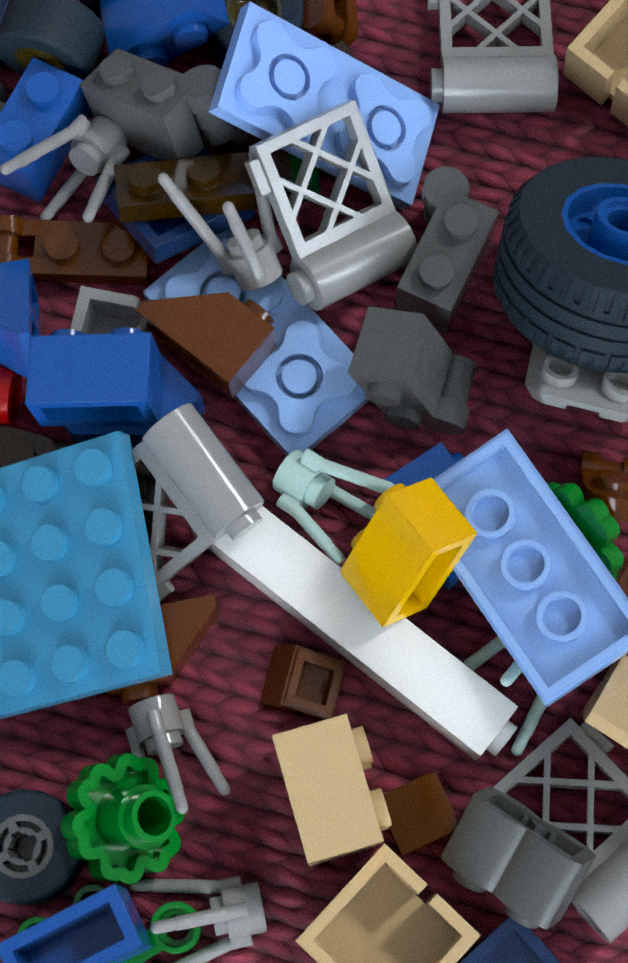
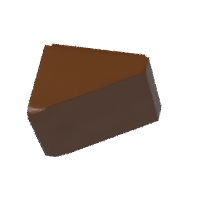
M277 645L272 653L261 694V702L322 720L332 718L346 662L298 645Z
M434 770L384 794L392 826H389L390 831L402 856L453 833L459 823Z

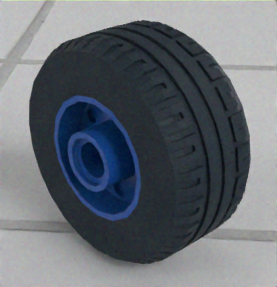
M587 157L570 159L550 165L520 186L510 202L497 249L492 277L494 290L503 310L512 324L526 339L548 354L561 360L600 372L628 373V160Z

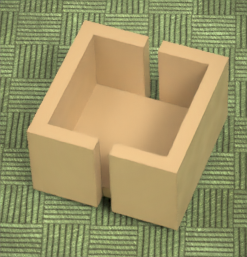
M610 0L567 47L563 75L600 105L608 97L613 100L610 113L626 126H628V0Z
M346 713L272 735L309 867L381 846L384 842L381 831L390 829L389 826H392L382 789L369 791L363 770L372 768L371 763H373L363 726L351 729Z
M384 843L297 938L296 942L317 963H457L481 935L438 894H433L424 903L417 894L428 884Z

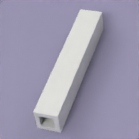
M261 506L257 510L262 517L261 522L245 535L232 541L229 535L225 534L208 548L473 760L476 761L485 750L496 757L518 727L509 721L518 708L515 703L406 618L382 627L339 572L341 567L265 507ZM190 526L194 538L197 539L198 535Z

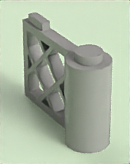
M427 0V10H438L441 68H431L430 100L434 103L441 102L442 113L555 112L558 100V62L553 49L550 0H529L523 6L516 0H474L468 6L459 0ZM492 1L512 15L497 29L477 15ZM535 10H537V17L533 14ZM451 12H452L454 15H456V17H455L454 19H452V20H451ZM522 23L539 36V46H517L506 36ZM466 24L485 38L477 47H452V36Z
M347 100L249 146L253 159L244 164L257 197L268 195L292 257L290 273L286 277L287 285L292 296L300 305L304 306L307 304L311 309L319 311L409 264L417 248L416 238L405 218L395 210L356 100ZM343 119L350 137L344 159L321 150L329 125ZM312 134L309 144L299 140ZM287 145L305 153L295 184L279 177L271 156L272 152ZM317 159L340 169L329 199L307 190ZM357 159H358V162H359V164H360V167H358V166L355 165L356 162H357ZM352 175L366 180L374 202L359 211L341 205ZM285 190L291 192L289 200ZM303 198L326 208L318 231L303 238L296 221ZM338 213L346 216L345 218L335 222Z
M191 403L178 407L160 419L145 433L142 442L132 450L135 468L143 462L156 479L154 501L142 499L141 501L143 510L153 511L152 535L149 545L160 603L176 590L170 579L218 539L228 534L232 541H235L260 523L262 517L257 510L265 502ZM168 496L174 504H168ZM167 514L183 516L198 535V538L185 549L164 546ZM163 556L173 557L163 566Z
M570 717L493 788L508 794L516 786L543 787L542 821L564 832L586 833V847L596 857L571 904L602 939L611 944L628 928V820L621 826L594 824V790L620 791L628 799V777L606 755L613 749V744L593 726L586 722L578 726ZM569 738L588 757L587 780L550 778L551 754ZM544 762L543 777H528L531 772ZM595 766L610 781L595 780ZM550 788L587 790L586 824L549 822ZM594 834L610 835L593 851Z

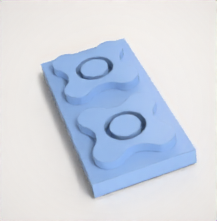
M248 2L241 7L208 112L264 140L347 100H356L394 206L401 210L412 206L440 104L431 102L429 98L252 2ZM343 119L329 125L321 146V150L341 159H344L350 142ZM312 134L299 140L309 144ZM289 145L280 148L302 160L304 158V152ZM317 159L315 163L316 167L335 177L338 176L339 168L320 159ZM357 159V162H356L355 165L358 166V167H360V164H359L358 159ZM352 175L349 184L370 194L366 180Z
M231 229L216 235L223 246L229 250L226 244L234 236ZM203 242L143 291L146 301L229 292L242 303L247 299L256 302L270 314L274 320L272 326L275 328L277 347L234 398L286 456L296 449L305 452L306 449L312 450L369 402L365 397V392L348 374L353 353L307 304L304 306L300 305L294 299L288 288L287 281L281 275L271 284L252 291L241 290L234 274L224 275L217 258L205 242Z
M508 428L433 479L478 533L453 570L546 707L628 653V597Z

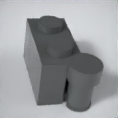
M116 48L80 83L93 117L103 116L109 118L124 132L127 138V146L161 161L195 157L204 148L203 142L206 143L209 140V145H222L230 141L236 134V126L208 112L221 73V69L213 65H199L182 74Z
M449 166L438 167L430 171L424 180L422 201L426 209H424L423 215L424 221L428 226L397 286L394 310L425 314L434 328L443 334H447L493 239L500 212L469 198L470 188L468 179L463 172Z
M368 306L348 374L365 392L366 399L375 403L383 411L388 422L407 429H418L421 423L423 426L448 435H462L470 414V409L466 406L474 375L478 370V365L469 358L453 354L425 314Z

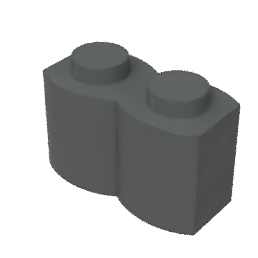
M490 786L473 794L441 855V859L453 869L452 875L461 885L475 892H485L487 890L493 893L506 905L504 910L512 920L527 928L537 929L541 927L546 930L562 920L596 857L590 849L561 829L542 821L522 803Z

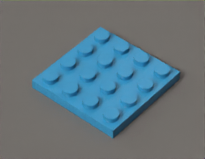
M115 431L0 468V720L172 675V666L130 435Z

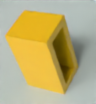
M432 477L409 486H405L403 483L396 484L379 496L374 504L376 512L367 527L361 530L352 540L351 547L353 550L339 571L382 627L427 609L478 534Z

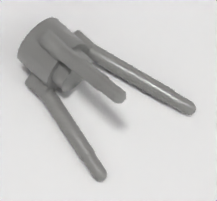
M78 115L67 128L3 163L0 166V172L3 175H8L72 140L69 158L76 170L41 213L40 220H51L87 176H95L97 173H101L82 215L83 220L89 223L93 221L114 179V165H121L130 155V151L127 148V138L115 122L103 116H95L89 121L84 115Z
M249 150L248 155H249V160H251V159H253V157H252L251 152H250V150ZM160 173L158 175V182L215 255L224 275L234 274L241 290L252 291L260 289L278 279L283 269L276 254L283 249V246L275 230L268 195L257 197L255 192L262 235L258 229L246 230L232 202L227 201L223 203V212L234 235L226 244L229 249L227 250L168 174Z
M174 694L150 697L137 702L128 709L133 726L126 729L125 732L131 748V754L139 758L145 757L144 747H146L148 755H159L167 785L178 813L184 814L188 810L183 784L172 750L183 745L181 734L185 736L219 793L223 796L230 793L229 784L195 728L190 709L179 710Z
M240 876L221 880L140 879L136 884H130V889L135 892L221 894V896L209 898L211 909L174 916L173 918L154 921L151 924L150 930L153 934L214 924L216 936L229 935L172 963H206L231 950L253 946L251 935L267 932L258 882L242 885Z

